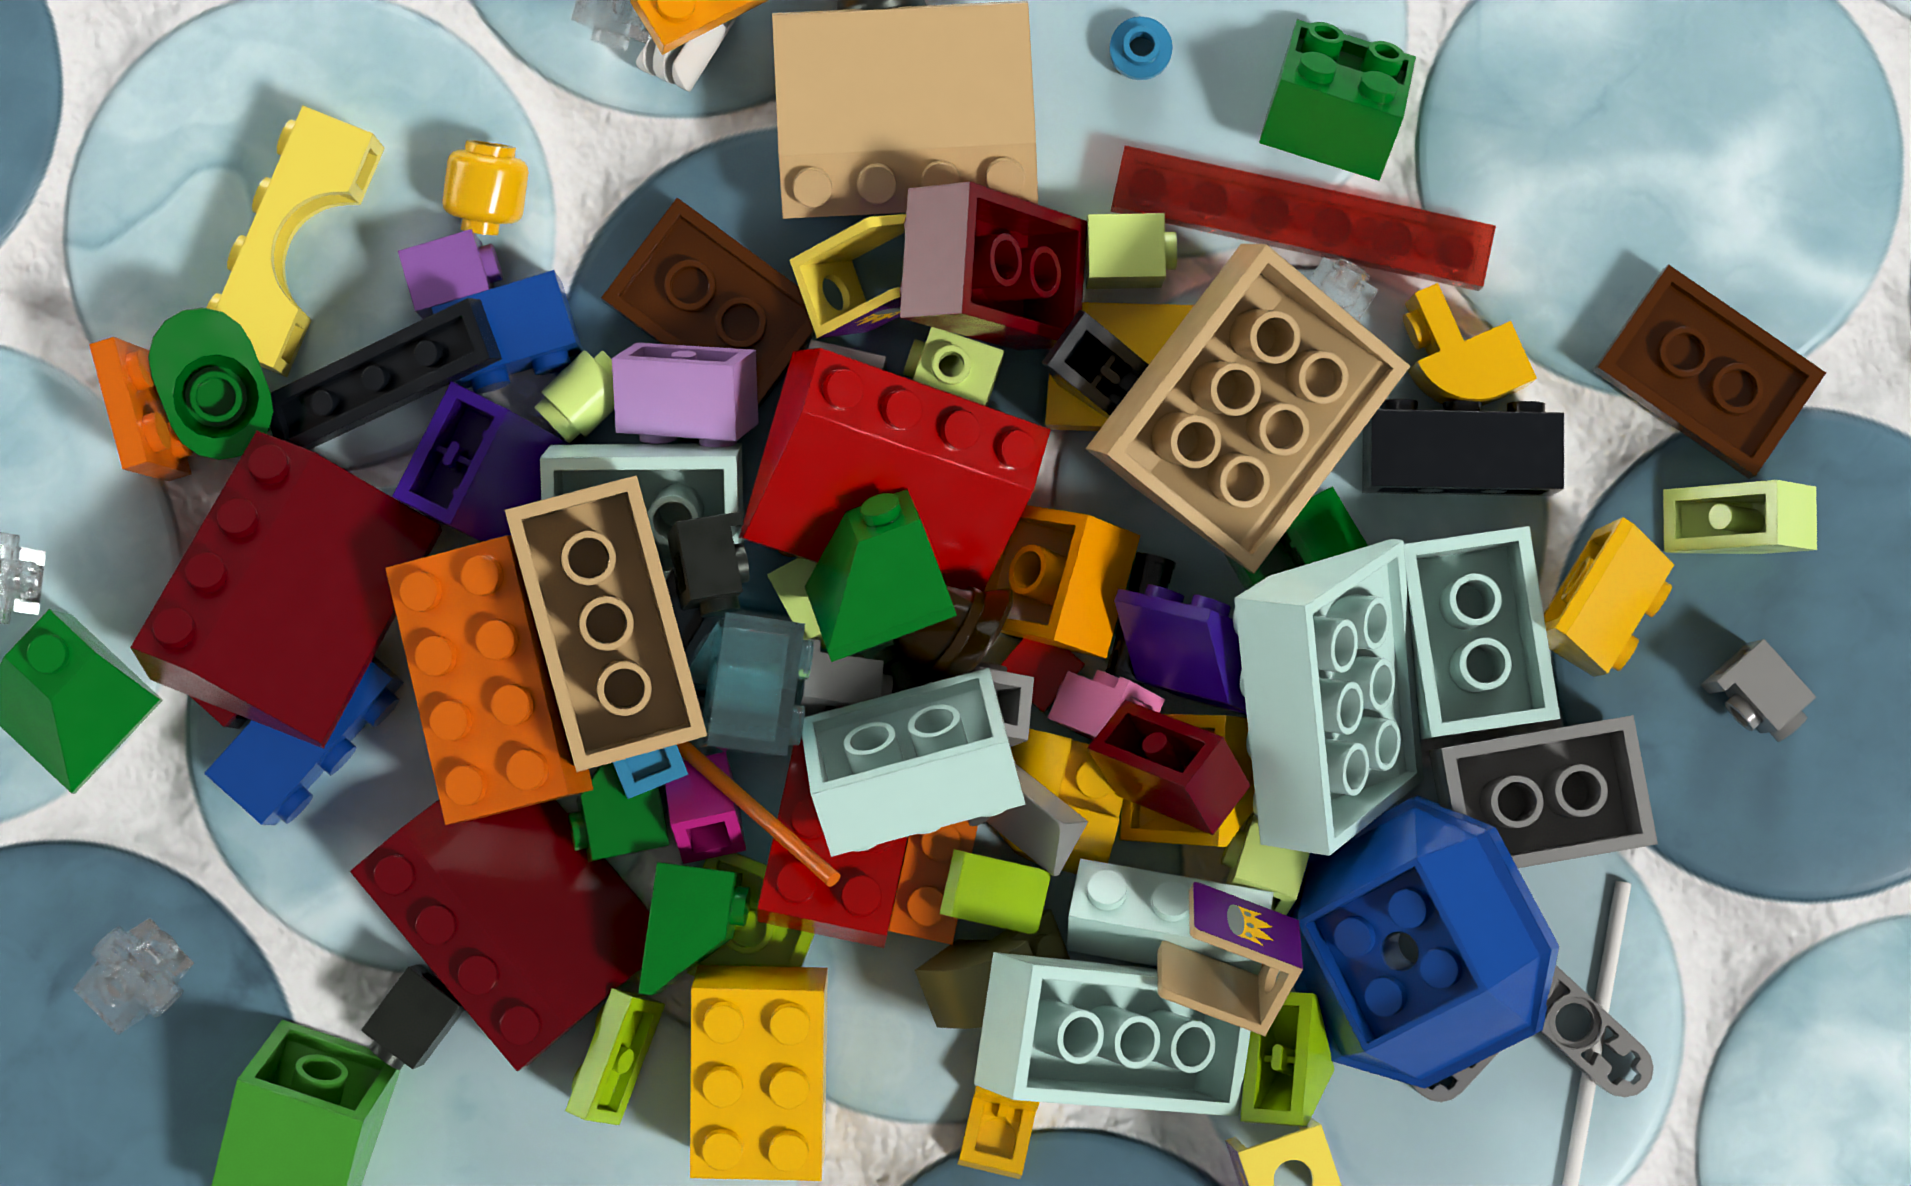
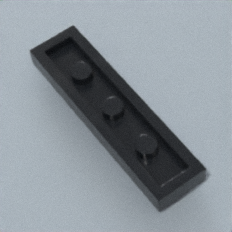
M466 298L271 392L273 415L270 429L273 437L308 450L313 449L447 386L451 381L455 382L502 360L481 299Z

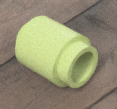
M583 350L541 391L545 397L534 407L569 444L580 433L586 437L614 410L612 359L603 350L595 358Z

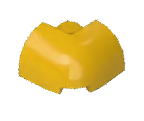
M1029 728L1028 741L1011 747L1015 763L1088 821L1062 871L1077 874L1080 858L1108 863L1120 821L1119 815L1124 798L1116 796L1087 748L1090 744ZM999 832V835L1017 855L1036 863Z

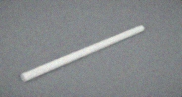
M1615 881L1594 1000L1608 1014L1632 884L1622 881ZM1606 1028L1598 1043L1585 1051L1584 1059L1588 1063L1594 1052L1602 1055ZM1582 1072L1562 1186H1579L1596 1089L1595 1082L1584 1072Z

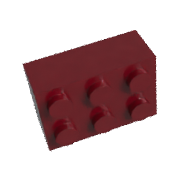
M970 181L908 188L907 212L904 221L903 275L900 285V318L1018 351L1051 349L1077 312L1082 310L1087 221Z

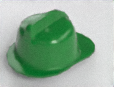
M201 307L182 310L165 320L152 338L148 358L152 379L172 429L182 444L200 456L217 460L242 456L256 431L267 434L273 415L270 390L252 342L242 326L224 312Z

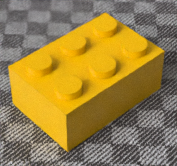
M698 965L691 987L690 1178L822 1181L826 1125L828 968Z

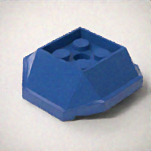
M1416 796L1382 813L1330 856L1310 853L1298 897L1287 913V916L1299 920L1303 970L1293 987L1296 992L1317 995L1332 1062L1425 1089L1543 1030L1548 1007L1546 1002L1554 977L1559 944L1496 827L1467 815L1440 807V804L1421 796ZM1401 932L1410 935L1417 944L1418 959L1416 963L1406 959L1400 951L1399 937Z

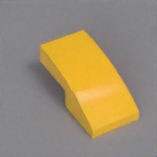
M975 1085L957 1164L1020 1179L1039 1102L1011 1100Z

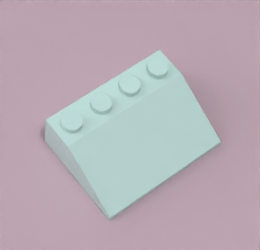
M1389 539L1270 575L1234 598L1233 626L1239 637L1242 665L1240 690L1245 697L1248 722L1246 748L1252 760L1255 788L1253 811L1258 818L1261 845L1330 856L1424 780L1403 540Z

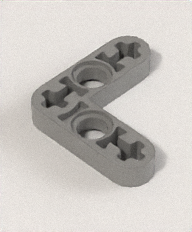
M1556 965L1546 1002L1548 1007L1544 1027L1540 1032L1594 1081L1596 1085L1606 1092L1621 1097L1639 1094L1646 1089L1652 1079L1654 1067L1651 1055L1639 1041ZM1572 1003L1585 1007L1591 1019L1588 1033L1583 1038L1575 1041L1566 1040L1561 1037L1555 1024L1556 1015L1559 1010L1565 1005ZM1606 1027L1613 1032V1036L1604 1040L1603 1043L1616 1054L1625 1056L1631 1051L1635 1056L1630 1066L1636 1075L1630 1082L1620 1077L1611 1082L1607 1076L1611 1073L1612 1066L1599 1053L1594 1052L1589 1063L1581 1056L1582 1052L1589 1050L1598 1043ZM1498 1053L1452 1075L1454 1079L1447 1087L1438 1082L1425 1089L1412 1086L1416 1092L1431 1101L1444 1102L1452 1100L1466 1089Z

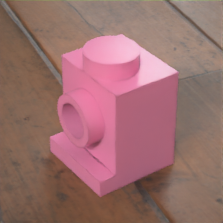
M1096 670L1093 680L1068 671L1057 691L1048 719L1086 738L1094 740L1125 700L1160 713L1165 699L1123 677L1118 678L1100 670Z

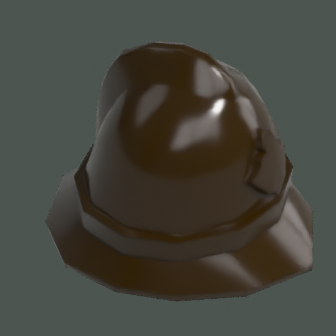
M946 585L957 616L898 637L892 641L901 655L916 665L917 672L927 677L930 683L970 673L982 661L1003 628L1013 606V593L1010 588L983 592L971 586L961 589Z

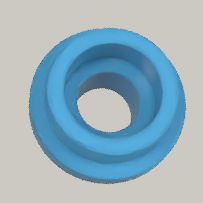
M1142 16L1133 17L1121 23L1114 31L1109 47L1110 57L1115 68L1122 75L1133 80H1148L1161 74L1169 64L1173 50L1172 39L1167 29L1157 20ZM1135 38H1146L1151 42L1153 51L1149 55L1138 56L1131 51L1130 42Z

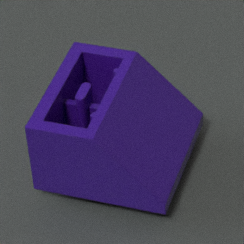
M451 381L392 497L479 542L511 535L505 510L542 500L540 457L550 445L571 444L509 409Z
M1152 584L1147 585L1145 594L1118 588L1114 602L1136 680L1180 698L1247 715L1245 697L1240 690L1242 665L1239 637L1234 630L1233 619L1228 617L1231 606L1201 595H1193L1192 602L1185 604L1183 603L1185 596Z

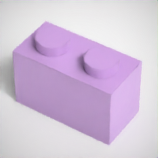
M636 342L612 358L616 433L639 434V440L649 444L669 443L675 441L677 437L697 438L700 446L726 447L735 445L738 439L758 425L756 350Z

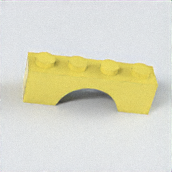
M303 105L296 121L290 119L280 134L277 144V154L280 155V159L272 178L265 177L255 192L252 211L256 215L247 236L240 235L231 248L227 261V269L231 273L222 294H214L206 307L224 312L238 322L252 342L260 366L285 377L289 375L311 323V319L293 299L287 285L285 262L289 245L300 227L317 213L337 206L361 205L385 149L373 133Z

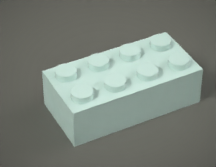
M993 952L974 1085L1011 1100L1238 1117L1251 1031L1161 998L1158 995L1157 968Z

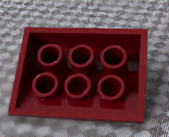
M256 431L130 648L150 680L324 749L396 617L385 568L429 556L442 532L441 526L319 454Z
M437 800L395 832L350 871L517 1072L530 1065L609 997L612 988L619 989L642 969L650 910L607 859L588 862L586 849L574 850L568 823V813L557 800L445 825L440 800Z

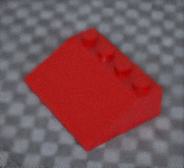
M823 348L793 351L739 538L818 563L846 511L861 506L872 496L882 493L894 494L908 489L945 584L961 589L971 586L984 591L1034 491L1051 429Z

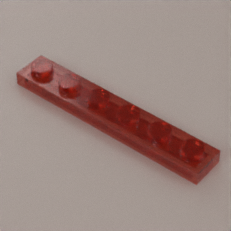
M1126 145L1123 150L1110 210L1120 214L1165 213L1166 224L1258 244H1267L1272 247L1480 291L1484 286L1496 225Z

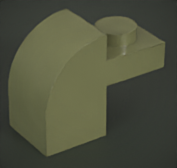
M1043 909L1040 927L1036 934L1006 929L992 940L957 939L952 945L950 944L914 970L937 1028L972 1029L982 1027L993 952L1071 960L1051 909Z

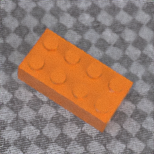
M506 535L386 567L445 825L471 821L594 790L589 769L576 772L512 536Z

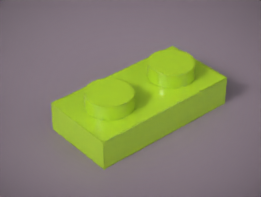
M615 988L611 989L607 1002L597 1014L595 1033L584 1062L577 1069L573 1077L572 1094L565 1109L566 1112L586 1121L620 1125L664 1010V1003L646 995Z

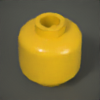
M466 140L465 149L453 151L449 155L442 205L444 210L450 215L462 218V231L472 229L476 234L496 236L499 235L500 224H513L522 218L529 172L526 163L515 157L516 147L485 141Z

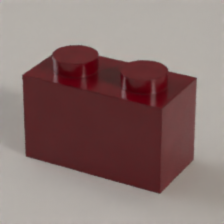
M1127 700L1122 703L1087 748L1116 796L1211 835H1214L1251 786L1224 737Z

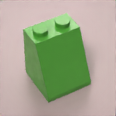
M282 1019L237 1079L211 1186H361L400 1070L382 1061L368 1047Z

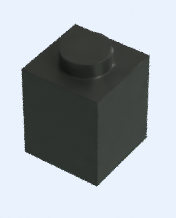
M418 964L410 966L405 970L361 1031L374 1040L369 1049L382 1061L398 1070L404 1064L411 1069H415L425 1064L465 1009L439 978Z

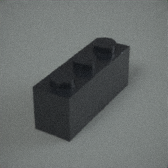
M1387 399L1363 429L1362 493L1553 496L1564 489V413L1545 412V403L1510 402L1507 403V412L1482 411V402L1452 400L1443 402V410H1418L1417 400Z

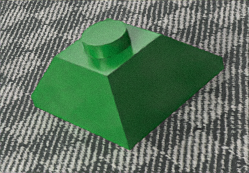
M908 489L894 494L882 493L872 496L861 506L846 511L804 586L831 662L957 616L922 521Z
M48 609L4 656L0 664V727L71 794H75L163 701L73 615Z

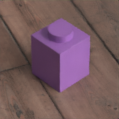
M472 229L398 251L415 312L422 319L433 315L431 307L495 288L494 282L503 280L500 263L492 243L482 246L480 239Z

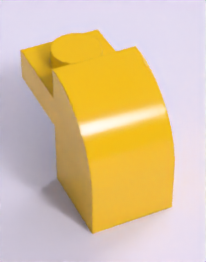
M1438 283L1415 292L1405 303L1409 312L1403 315L1406 332L1414 347L1418 350L1424 347L1428 354V357L1418 360L1408 370V373L1421 391L1433 400L1442 404L1452 400L1482 402V406L1526 388L1537 379L1511 321L1464 341Z

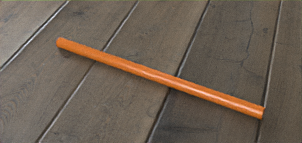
M689 741L677 744L681 756L827 886L831 887L838 882L840 874L694 745Z

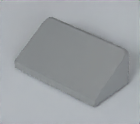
M1015 763L1026 805L1007 809L998 815L991 816L986 822L1052 876H1059L1088 821Z

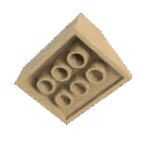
M1028 1L906 6L875 10L846 9L772 13L778 154L783 219L906 213L908 188L969 181L1038 204L1036 131Z
M1240 244L1085 449L1140 493L1249 572L1255 573L1410 368V365L1267 244Z

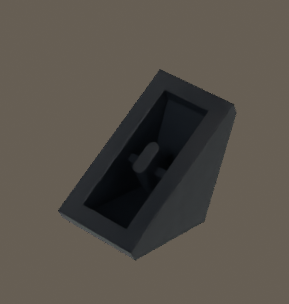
M1082 310L1077 312L1042 361V364L1058 386L1107 419L1149 365Z

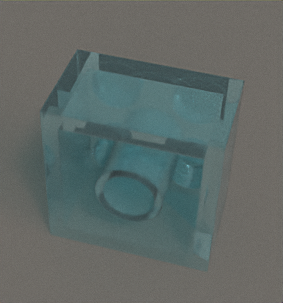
M728 612L719 617L713 632L702 711L707 736L698 739L697 748L767 758L787 757L788 746H799L803 731L805 707L794 705L797 682L801 683L802 679L808 680L814 649L813 640L803 639L805 623Z

